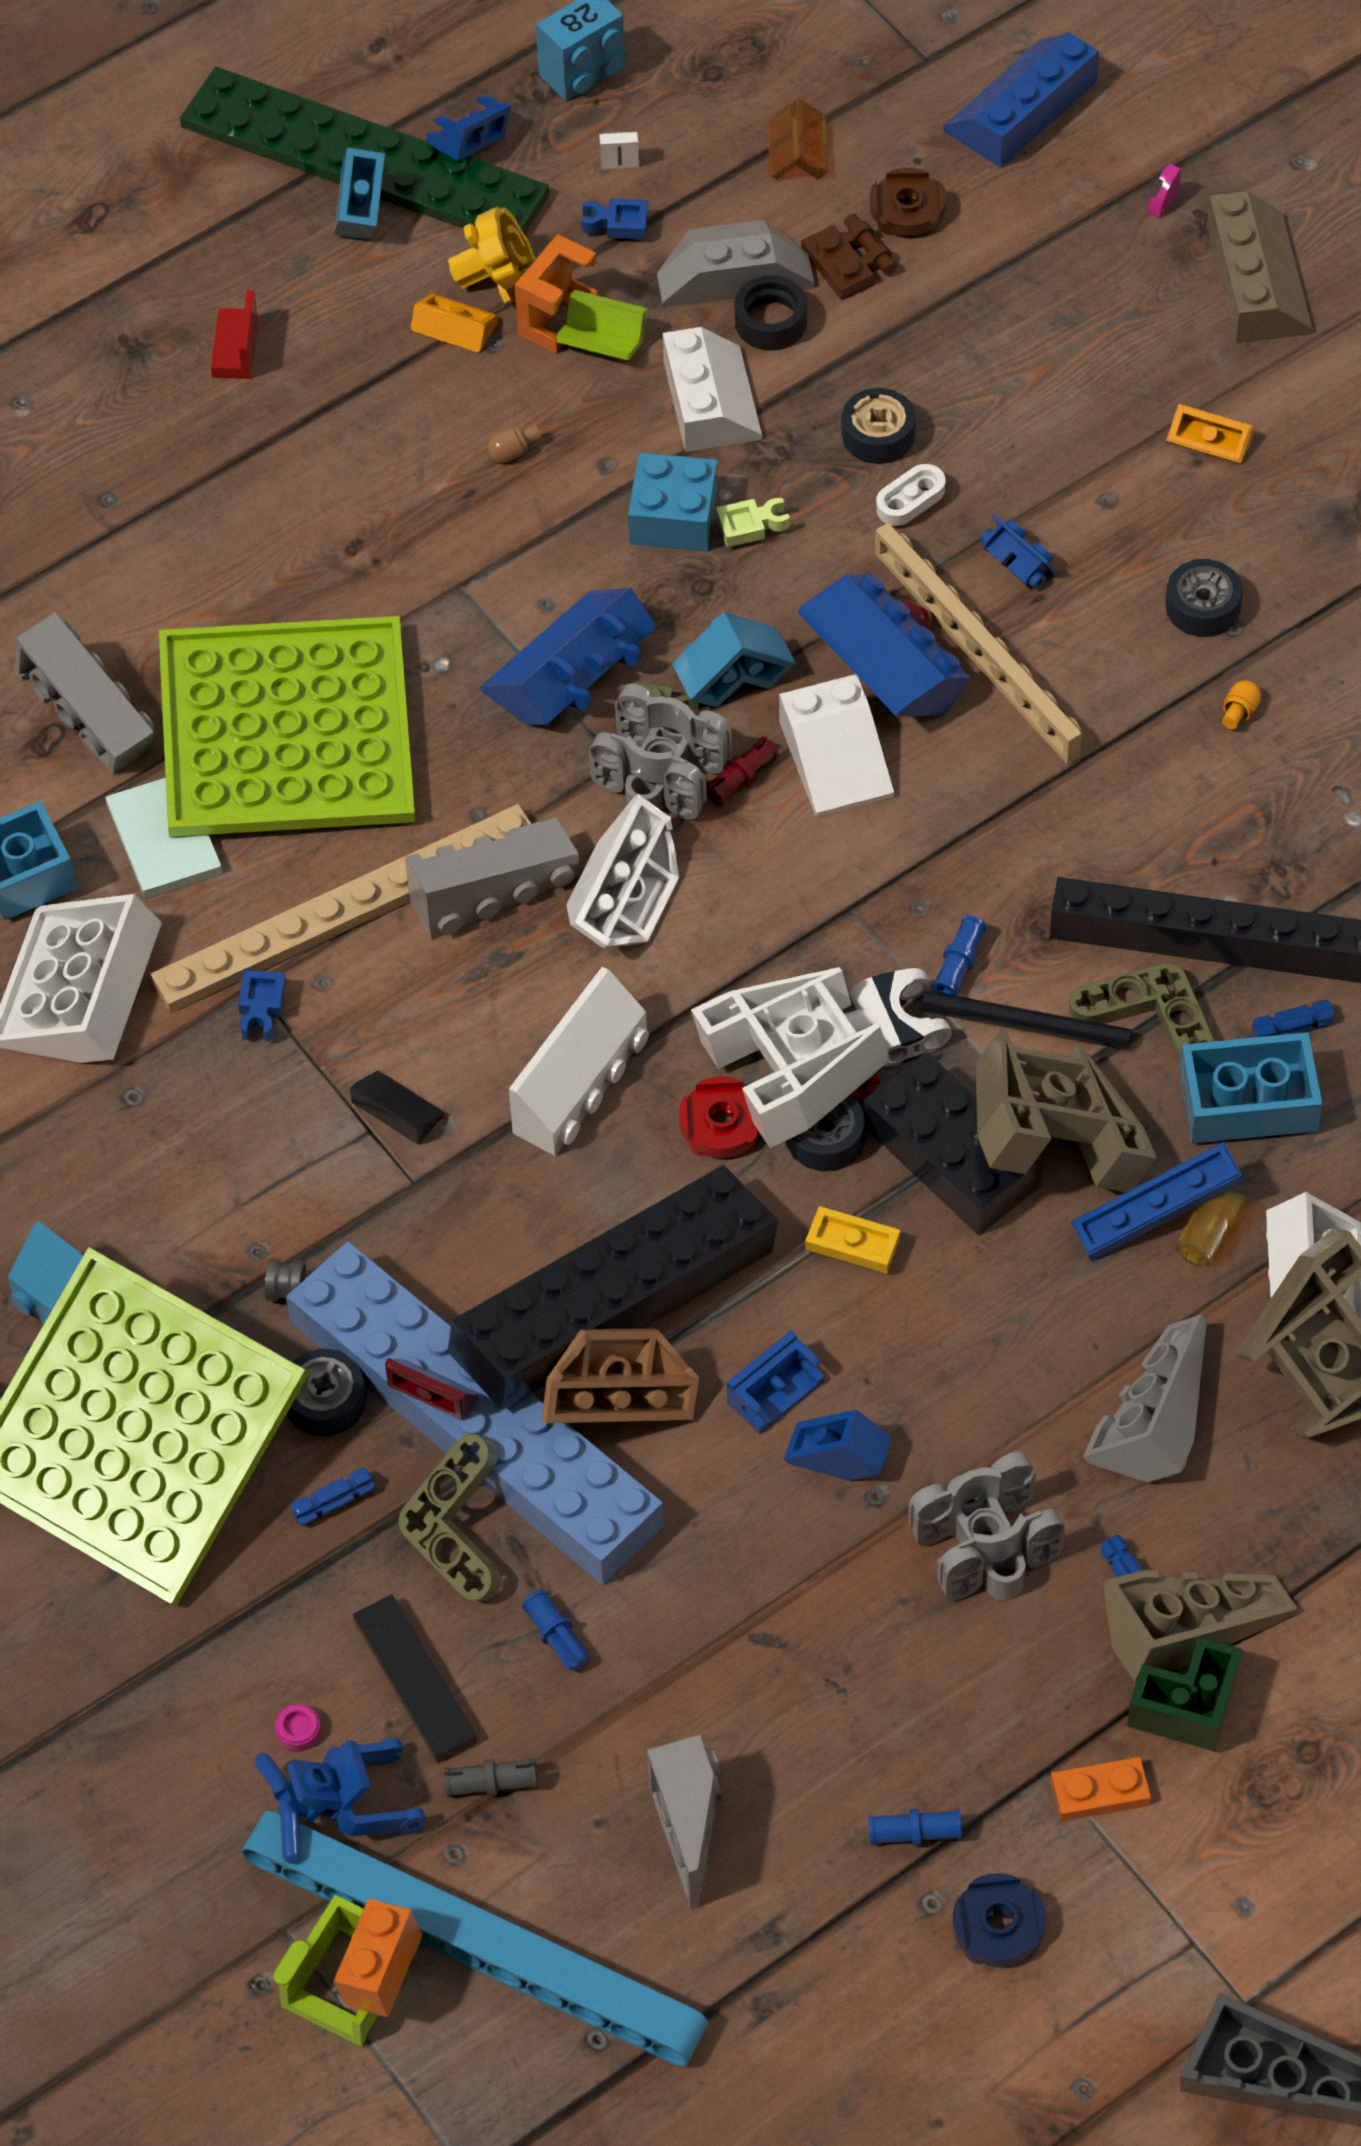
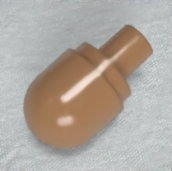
M536 425L522 431L518 427H509L494 434L489 439L487 451L490 458L495 462L508 463L528 452L527 445L541 440V435Z

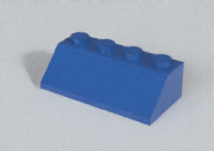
M1070 32L1039 40L943 125V131L1000 168L1003 167L1097 82L1099 50Z
M846 574L803 604L797 612L896 717L946 715L970 679L967 673L960 667L959 660L951 653L944 651L935 641L934 634L926 627L919 625L910 615L909 608L904 603L894 599L885 589L884 582L873 574Z

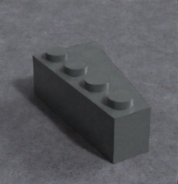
M1219 1993L1180 2076L1182 2092L1361 2126V2056Z

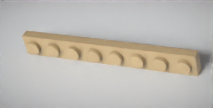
M889 522L876 529L875 555L916 600L929 611L937 623L1066 764L1079 758L1083 734L1076 720L1072 717L1067 718L1058 708L1052 694L1047 690L1043 691L1034 682L1028 668L1024 664H1018L1009 654L1004 642L998 637L994 638L985 628L981 617L975 611L970 612L961 602L957 591L951 585L946 586L937 576L935 568L927 559L922 560L913 550L912 544L903 533L899 534Z

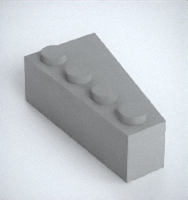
M53 613L16 637L14 673L22 681L27 678L32 680L36 687L34 694L43 703L50 699L54 702L59 719L67 728L73 729L77 726L81 730L79 731L81 742L114 775L152 749L154 725L146 713L143 711L137 712L129 702L130 697L123 685L118 681L112 682L104 672L105 667L99 656L93 651L88 653L80 643L81 639L75 627L68 621L64 623L56 613Z
M557 817L510 829L505 838L496 840L486 835L475 838L473 845L464 849L455 850L453 845L437 848V856L421 859L419 853L405 857L410 904L431 940L442 935L453 934L461 927L479 919L491 918L505 908L517 903H526L538 894L555 887H564L580 877L579 853Z

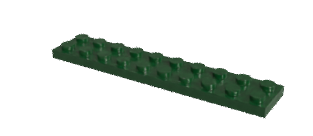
M216 66L180 116L181 128L340 184L342 161L347 148L385 153L380 199L462 229L468 224L475 226L478 215L498 206L500 209L506 208L515 217L522 232L525 234L550 196L549 184L470 156L456 161L428 144L425 140Z

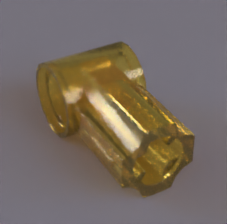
M1229 1189L1193 1208V1215L1178 1239L1175 1251L1183 1257L1184 1261L1194 1266H1209L1228 1230L1234 1231L1239 1224L1248 1202V1196Z

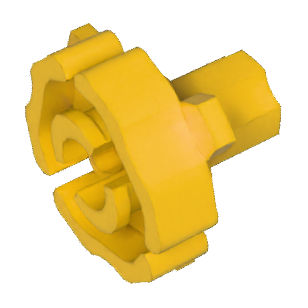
M497 206L478 215L475 226L472 224L464 226L465 239L472 247L448 259L449 271L454 281L462 289L491 277L497 283L503 302L510 304L516 301L514 293L515 284L528 268L519 271V269L532 264L536 258L529 240L522 232L515 217L506 208L500 209Z

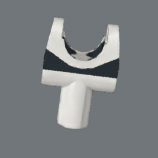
M903 969L870 977L857 983L850 991V997L856 1010L844 1015L856 1032L875 1023L880 1025L890 1059L884 1065L885 1067L916 1060L925 1052L931 1053L941 1048L951 1038L952 1031L945 1019L916 1018L903 1010L905 1006L913 1003V999L920 997L925 993V990L929 989L930 982L926 973L921 969Z

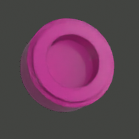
M289 1705L283 1708L275 1719L274 1727L277 1740L287 1750L294 1752L305 1751L313 1747L319 1740L321 1734L319 1717L314 1709L307 1705Z

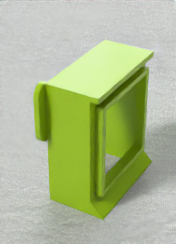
M334 1895L307 1940H297L291 1944L274 1972V1981L279 1985L282 2008L363 2048L367 2034L378 2017L377 2014L359 2010L356 2015H353L304 1990L337 1935L340 1933L348 1938H352L364 1908ZM416 1949L415 1954H414V1956H413L414 1958H416V1956H417V1949Z

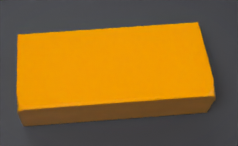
M430 293L414 305L411 330L473 352H480L498 324L499 316Z
M1178 404L1166 441L1241 464L1253 439L1255 428L1249 424Z

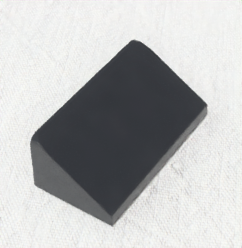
M378 1070L357 1081L350 1088L353 1104L418 1145L444 1116L443 1111Z

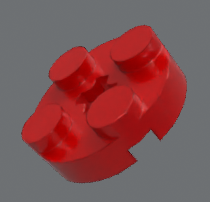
M711 1077L696 1084V1089L687 1098L686 1095L684 1096L679 1107V1125L684 1139L689 1143L690 1150L694 1154L725 1158L741 1153L746 1154L754 1150L757 1139L761 1134L754 1125L742 1089L744 1082L732 1077ZM717 1111H725L727 1117H733L726 1123H717L711 1119L717 1116Z

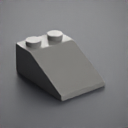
M700 1735L647 1750L649 1789L690 1910L698 1908L700 1905L715 1818V1796L721 1794L717 1778L720 1775V1769L713 1748L705 1750Z

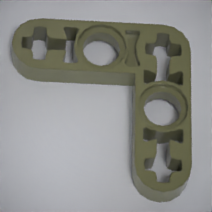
M1158 964L1085 984L1076 988L1071 993L1069 999V1016L1071 1018L1103 1024L1155 1010L1179 1065L1182 1044H1190V1037L1194 1036L1193 1043L1214 1041L1185 972L1175 964ZM1161 980H1167L1170 985L1174 984L1173 999L1169 1000L1170 993L1165 984H1160ZM1129 988L1135 990L1139 998L1133 1002H1123L1118 999L1116 993L1121 989ZM1104 995H1108L1110 1007L1107 1006V999L1103 1000ZM1088 1001L1090 1006H1095V1010L1088 1011L1086 1006H1081V1003ZM1176 1011H1185L1193 1017V1020L1187 1025H1178L1170 1019V1016Z
M467 1434L457 1440L405 1504L399 1514L398 1523L404 1537L460 1595L469 1600L487 1601L495 1597L500 1590L502 1581L500 1572L488 1557L452 1521L454 1516L493 1470L498 1460V1450L494 1441L487 1436ZM472 1446L481 1447L478 1450V1455L481 1458L479 1463L470 1462L473 1458V1454L470 1451ZM456 1465L465 1466L462 1471L455 1468ZM446 1476H452L456 1481L457 1490L454 1497L446 1501L440 1494V1484ZM436 1505L441 1508V1511L432 1510V1508ZM418 1513L426 1514L423 1522L426 1524L425 1530L416 1529L419 1525V1521L416 1518ZM452 1538L458 1545V1555L452 1563L448 1564L442 1558L441 1549L444 1542ZM467 1567L472 1572L484 1573L481 1577L484 1587L482 1589L473 1588L476 1585V1579L469 1572L461 1570Z

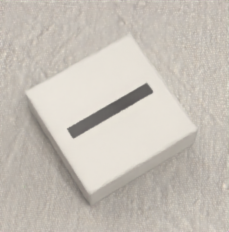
M637 132L599 134L601 170L639 167Z

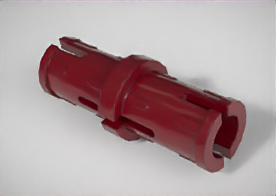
M761 736L743 754L732 757L727 762L729 766L706 784V795L710 801H715L717 806H722L725 801L744 785L747 787L756 780L754 776L779 756L776 745L771 740L767 742V737Z

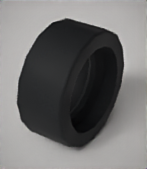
M762 276L746 283L740 288L735 297V329L740 338L752 347L762 350H780L789 347L802 337L807 328V298L801 287L789 279L779 276ZM763 303H779L790 308L793 311V315L787 320L776 324H765L755 321L748 315V312L755 306Z

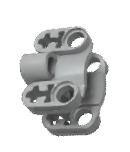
M627 684L615 703L616 730L618 735L606 732L599 733L589 748L591 778L596 785L609 792L618 793L625 787L626 806L634 796L639 794L661 811L666 806L674 815L682 819L694 820L699 815L707 799L706 775L700 769L712 774H719L723 771L732 754L731 726L723 716L716 712L706 710L695 715L688 705L675 698L655 697L652 692L641 685Z
M1015 1451L1008 1453L995 1461L991 1468L983 1467L958 1475L951 1480L947 1490L942 1484H933L919 1490L910 1498L908 1525L919 1545L929 1546L943 1540L947 1536H955L959 1542L957 1546L945 1552L942 1557L937 1558L936 1578L947 1600L963 1599L978 1590L981 1584L990 1596L997 1600L1006 1601L1014 1599L1023 1590L1026 1563L1031 1568L1040 1567L1052 1562L1062 1553L1065 1526L1056 1510L1038 1511L1025 1517L1020 1514L1012 1527L1004 1514L1024 1507L1034 1496L1036 1473L1025 1452ZM972 1498L976 1500L972 1503H966ZM986 1532V1533H990V1534H992V1535H984V1534H979V1533ZM999 1569H1009L1014 1574L1011 1576H1001L996 1571Z

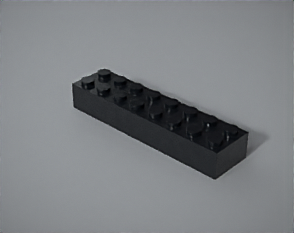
M722 1165L452 1319L448 1353L491 1400L503 1410L546 1385L547 1377L580 1330L642 1329L772 1253L779 1220L725 1165Z

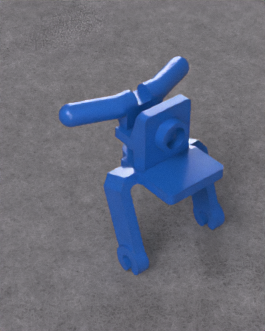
M390 1738L380 1743L357 1745L356 1741L347 1740L341 1747L331 1748L325 1754L322 1763L292 1760L287 1766L291 1780H288L270 1755L261 1753L256 1756L254 1760L255 1767L270 1785L274 1798L279 1801L278 1811L281 1818L282 1856L286 1862L295 1863L300 1859L299 1818L302 1817L305 1818V1821L313 1822L318 1816L337 1820L340 1832L351 1837L398 1831L415 1833L423 1829L422 1823L426 1822V1817L423 1809L420 1808L358 1816L352 1812L353 1805L370 1788L364 1764L393 1763L400 1759L399 1753L404 1751L400 1739Z

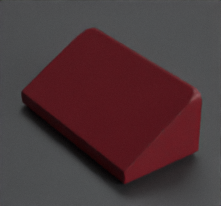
M388 1358L385 1362L389 1387L460 1420L467 1418L478 1400V1393L407 1360Z

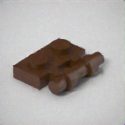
M850 214L845 218L844 225L849 231L841 234L836 226L832 225L801 240V249L808 253L810 262L841 300L874 285L873 271L880 268L885 275H890L897 268L896 263L891 258L892 252L884 243H879L875 239L872 227L868 222L861 221L856 214ZM860 246L867 252V254L861 257L854 250Z

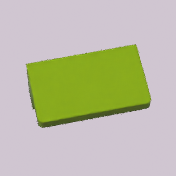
M574 290L569 298L566 324L557 333L556 341L573 347L629 360L643 344L648 308Z

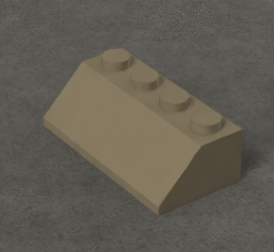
M1248 191L1210 195L1207 229L1235 342L1242 343L1312 334L1313 329L1282 211Z

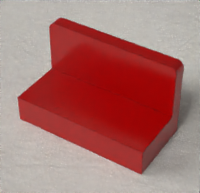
M246 291L244 309L219 308L211 362L212 378L251 379L258 326L255 291Z

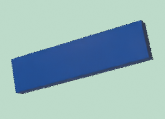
M1223 1141L1071 1221L1089 1258L1091 1261H1094L1245 1182Z

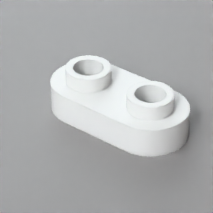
M920 464L884 487L876 498V513L879 519L884 523L889 522L893 526L904 525L937 503L945 493L944 473L934 465ZM922 488H928L929 490H928V491H924V490H921V489H922Z

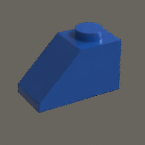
M856 1409L797 1422L784 1460L794 1466L848 1481L879 1475L885 1465L886 1454L892 1437Z

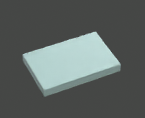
M166 778L105 797L107 807L144 899L223 874L220 861L209 835L169 837Z

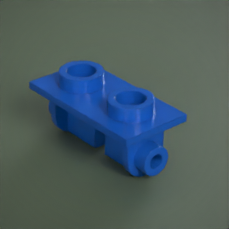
M995 514L991 516L998 526L994 530L987 529L980 537V541L983 543L982 547L986 552L990 553L1003 566L1015 555L1017 558L1007 569L1023 582L1026 587L1040 588L1046 580L1044 575L1047 571L1055 577L1058 576V573L1050 564L1054 557L1041 544L1036 542L1033 547L1024 540L1027 535L1026 532L1012 519L1004 523Z

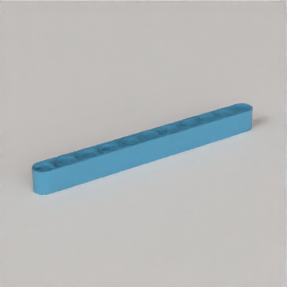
M268 1810L264 1811L241 1850L242 1855L256 1867L327 1901H331L333 1896L337 1895L364 1908L369 1898L411 1909L422 1933L420 1945L674 2065L682 2067L688 2065L709 2025L708 2020L701 2013L681 2002L300 1823L301 1856L297 1862L288 1863L282 1856L281 1818L279 1813Z

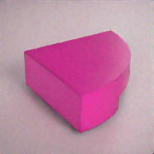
M1169 163L1160 174L1158 179L1163 181V185L1155 197H1150L1148 205L1149 214L1160 218L1179 195L1181 168Z

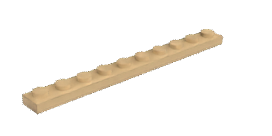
M516 804L406 856L419 853L421 859L437 856V848L453 845L455 850L471 847L475 838L486 835L496 840L505 838L510 829L531 823L519 804ZM406 856L151 973L153 986L168 1011L172 1013L241 981L244 970H265L409 903Z

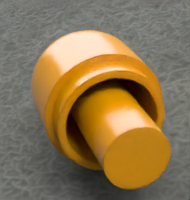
M1248 680L1239 681L1228 692L1223 705L1226 714L1222 719V723L1226 728L1235 729L1239 722H1244L1253 716L1261 701V691L1254 682Z

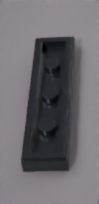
M393 1594L353 1613V1620L436 1762L439 1763L476 1744V1734Z

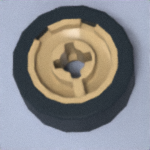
M885 388L865 389L853 395L844 405L841 416V435L844 446L854 457L863 462L875 464L889 463L903 457L913 446L916 433V416L913 405L904 395Z

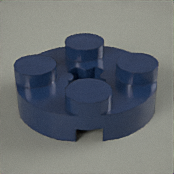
M1003 1873L987 1874L972 1881L968 1885V1889L955 1902L952 1922L953 1932L959 1946L965 1951L966 1957L971 1962L993 1967L1012 1966L1023 1962L1025 1959L1032 1958L1037 1953L1045 1933V1906L1040 1895L1034 1889L1031 1891L1026 1885L1021 1884L1019 1878ZM1002 1911L1004 1918L1012 1919V1923L1006 1924L1005 1929H996L994 1926L989 1925L987 1921L993 1918V1912Z

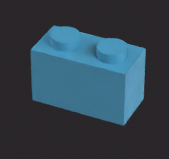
M353 148L346 149L342 161L334 235L372 240L377 226L385 153Z

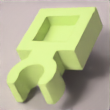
M773 498L767 501L764 506L758 508L754 499L716 507V518L726 547L765 539V529L784 531L790 527L789 514L774 515L784 512L783 498Z

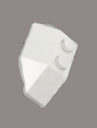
M639 794L634 796L599 839L566 904L570 925L602 948L638 945L648 942L679 879L676 851L670 833L672 830L671 817Z

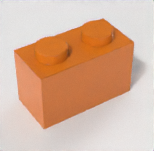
M368 1898L334 1979V1983L345 2006L389 2017L422 1937L411 1909Z

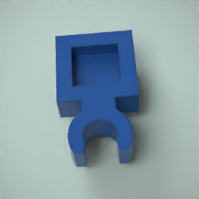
M610 199L609 207H602L601 204L594 201L583 202V216L593 218H581L582 232L596 233L601 229H607V238L646 239L648 200Z
M244 970L238 1002L239 1014H245L240 1021L243 1039L248 1040L251 1028L261 1026L263 1027L264 1041L271 1040L273 1026L270 1016L281 1017L287 982L285 973Z

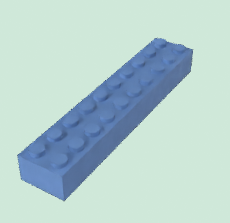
M347 1241L286 1296L290 1322L320 1348L339 1350L350 1357L361 1368L365 1386L446 1454L457 1440L467 1434L482 1435L492 1439L497 1446L498 1460L482 1484L600 1584L604 1585L664 1528L663 1502L568 1423L542 1422L544 1403L532 1393L501 1410L448 1353L451 1326L350 1242ZM388 1358L407 1360L478 1393V1400L467 1418L460 1420L389 1387L385 1362ZM471 1447L470 1451L473 1454V1458L470 1462H480L481 1458L478 1455V1450L481 1447Z

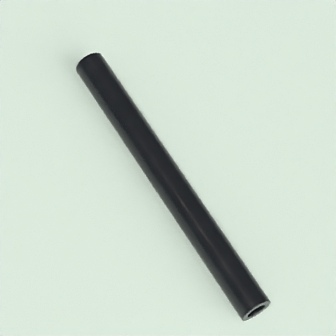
M925 990L922 1002L923 1011L1128 1050L1131 1041L1132 1029L930 990Z

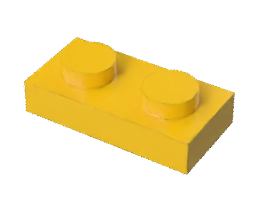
M819 1206L805 1240V1250L887 1274L901 1239V1230Z

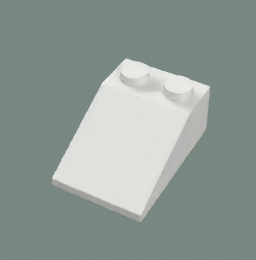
M856 674L779 694V723L816 818L894 798V790L870 706Z

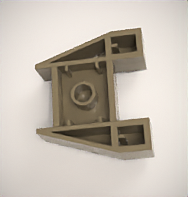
M1000 1029L977 1061V1137L990 1168L1026 1174L1050 1142L1051 1137L1061 1138L1067 1141L1078 1142L1096 1187L1128 1192L1138 1185L1156 1161V1154L1144 1127L1081 1044L1076 1043L1067 1056L1015 1047L1012 1045L1007 1030Z
M1333 1229L1298 1257L1235 1352L1239 1359L1251 1362L1256 1361L1268 1352L1310 1410L1309 1413L1289 1428L1293 1434L1307 1438L1361 1419V1320L1341 1294L1361 1278V1246L1350 1231Z

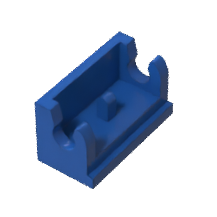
M481 95L476 98V101L480 105H485L486 109L482 111L473 110L468 117L465 116L458 122H454L446 116L435 118L434 122L444 129L438 132H429L426 142L459 161L504 138L511 105L506 102L502 104L488 95Z
M790 1330L727 1382V1403L761 1434L824 1382V1375L816 1368L821 1362L797 1338V1335Z

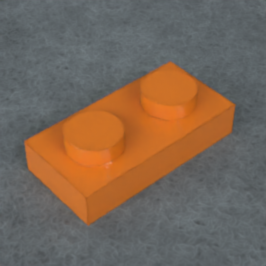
M1141 1757L1051 1773L1050 1781L1060 1822L1150 1806L1151 1796Z

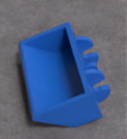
M632 588L590 590L480 687V691L526 725H547L567 706L585 711L593 702L589 690L586 689L616 662L630 667H634L642 659V653L636 645L657 626Z

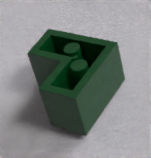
M1198 1637L1187 1676L1142 1664L1130 1701L1127 1727L1215 1752L1238 1678L1243 1649Z

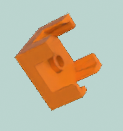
M559 234L554 237L515 284L518 335L556 354L565 344L558 343L556 341L557 334L543 328V326L557 312L562 303L569 306V298L574 290L598 296L596 289L572 278V261L584 267H594L597 264L596 252Z

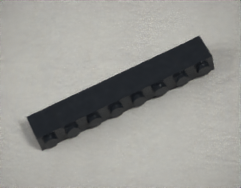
M1057 877L1051 910L1049 939L1361 983V920Z

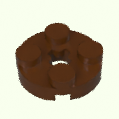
M906 167L891 170L886 173V179L880 181L878 185L876 181L870 191L871 215L877 222L878 230L885 235L912 236L932 234L938 229V223L945 214L946 192L943 184L939 180L937 184L929 178V173L922 169ZM904 198H911L912 203L915 204L904 205L901 203L904 202Z

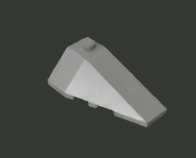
M1202 1314L1167 1326L1141 1363L1145 1369L1143 1375L1132 1386L1125 1385L1118 1395L1123 1401L1112 1418L1110 1415H1104L1096 1426L1083 1455L1088 1464L1146 1483L1164 1477H1174L1185 1468L1186 1459L1194 1443L1207 1324V1320Z

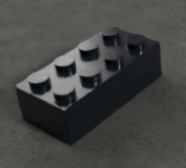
M925 1052L864 1099L865 1129L978 1236L1042 1186L1043 1159L1040 1156L1026 1174L1001 1171L989 1167L977 1137L976 1097L928 1052Z

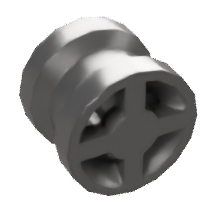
M276 1258L269 1259L265 1278L266 1301L276 1302L279 1298H286L292 1290L306 1279L305 1261L295 1260L292 1264H285Z

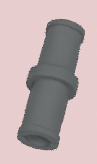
M535 1758L495 1763L494 1759L484 1760V1765L444 1768V1783L447 1797L487 1792L488 1796L498 1795V1790L538 1787Z

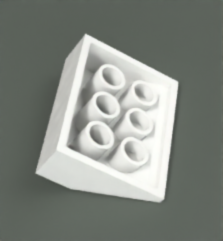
M135 894L37 906L0 1004V1048L77 1063L113 1060L162 922Z

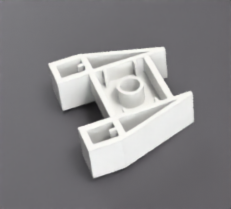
M840 967L729 991L691 1009L701 1043L718 1069L760 1050L774 1073L742 1088L752 1121L769 1148L810 1129L890 1061L880 1025L875 1023L856 1032L842 1012V1009L852 1004Z

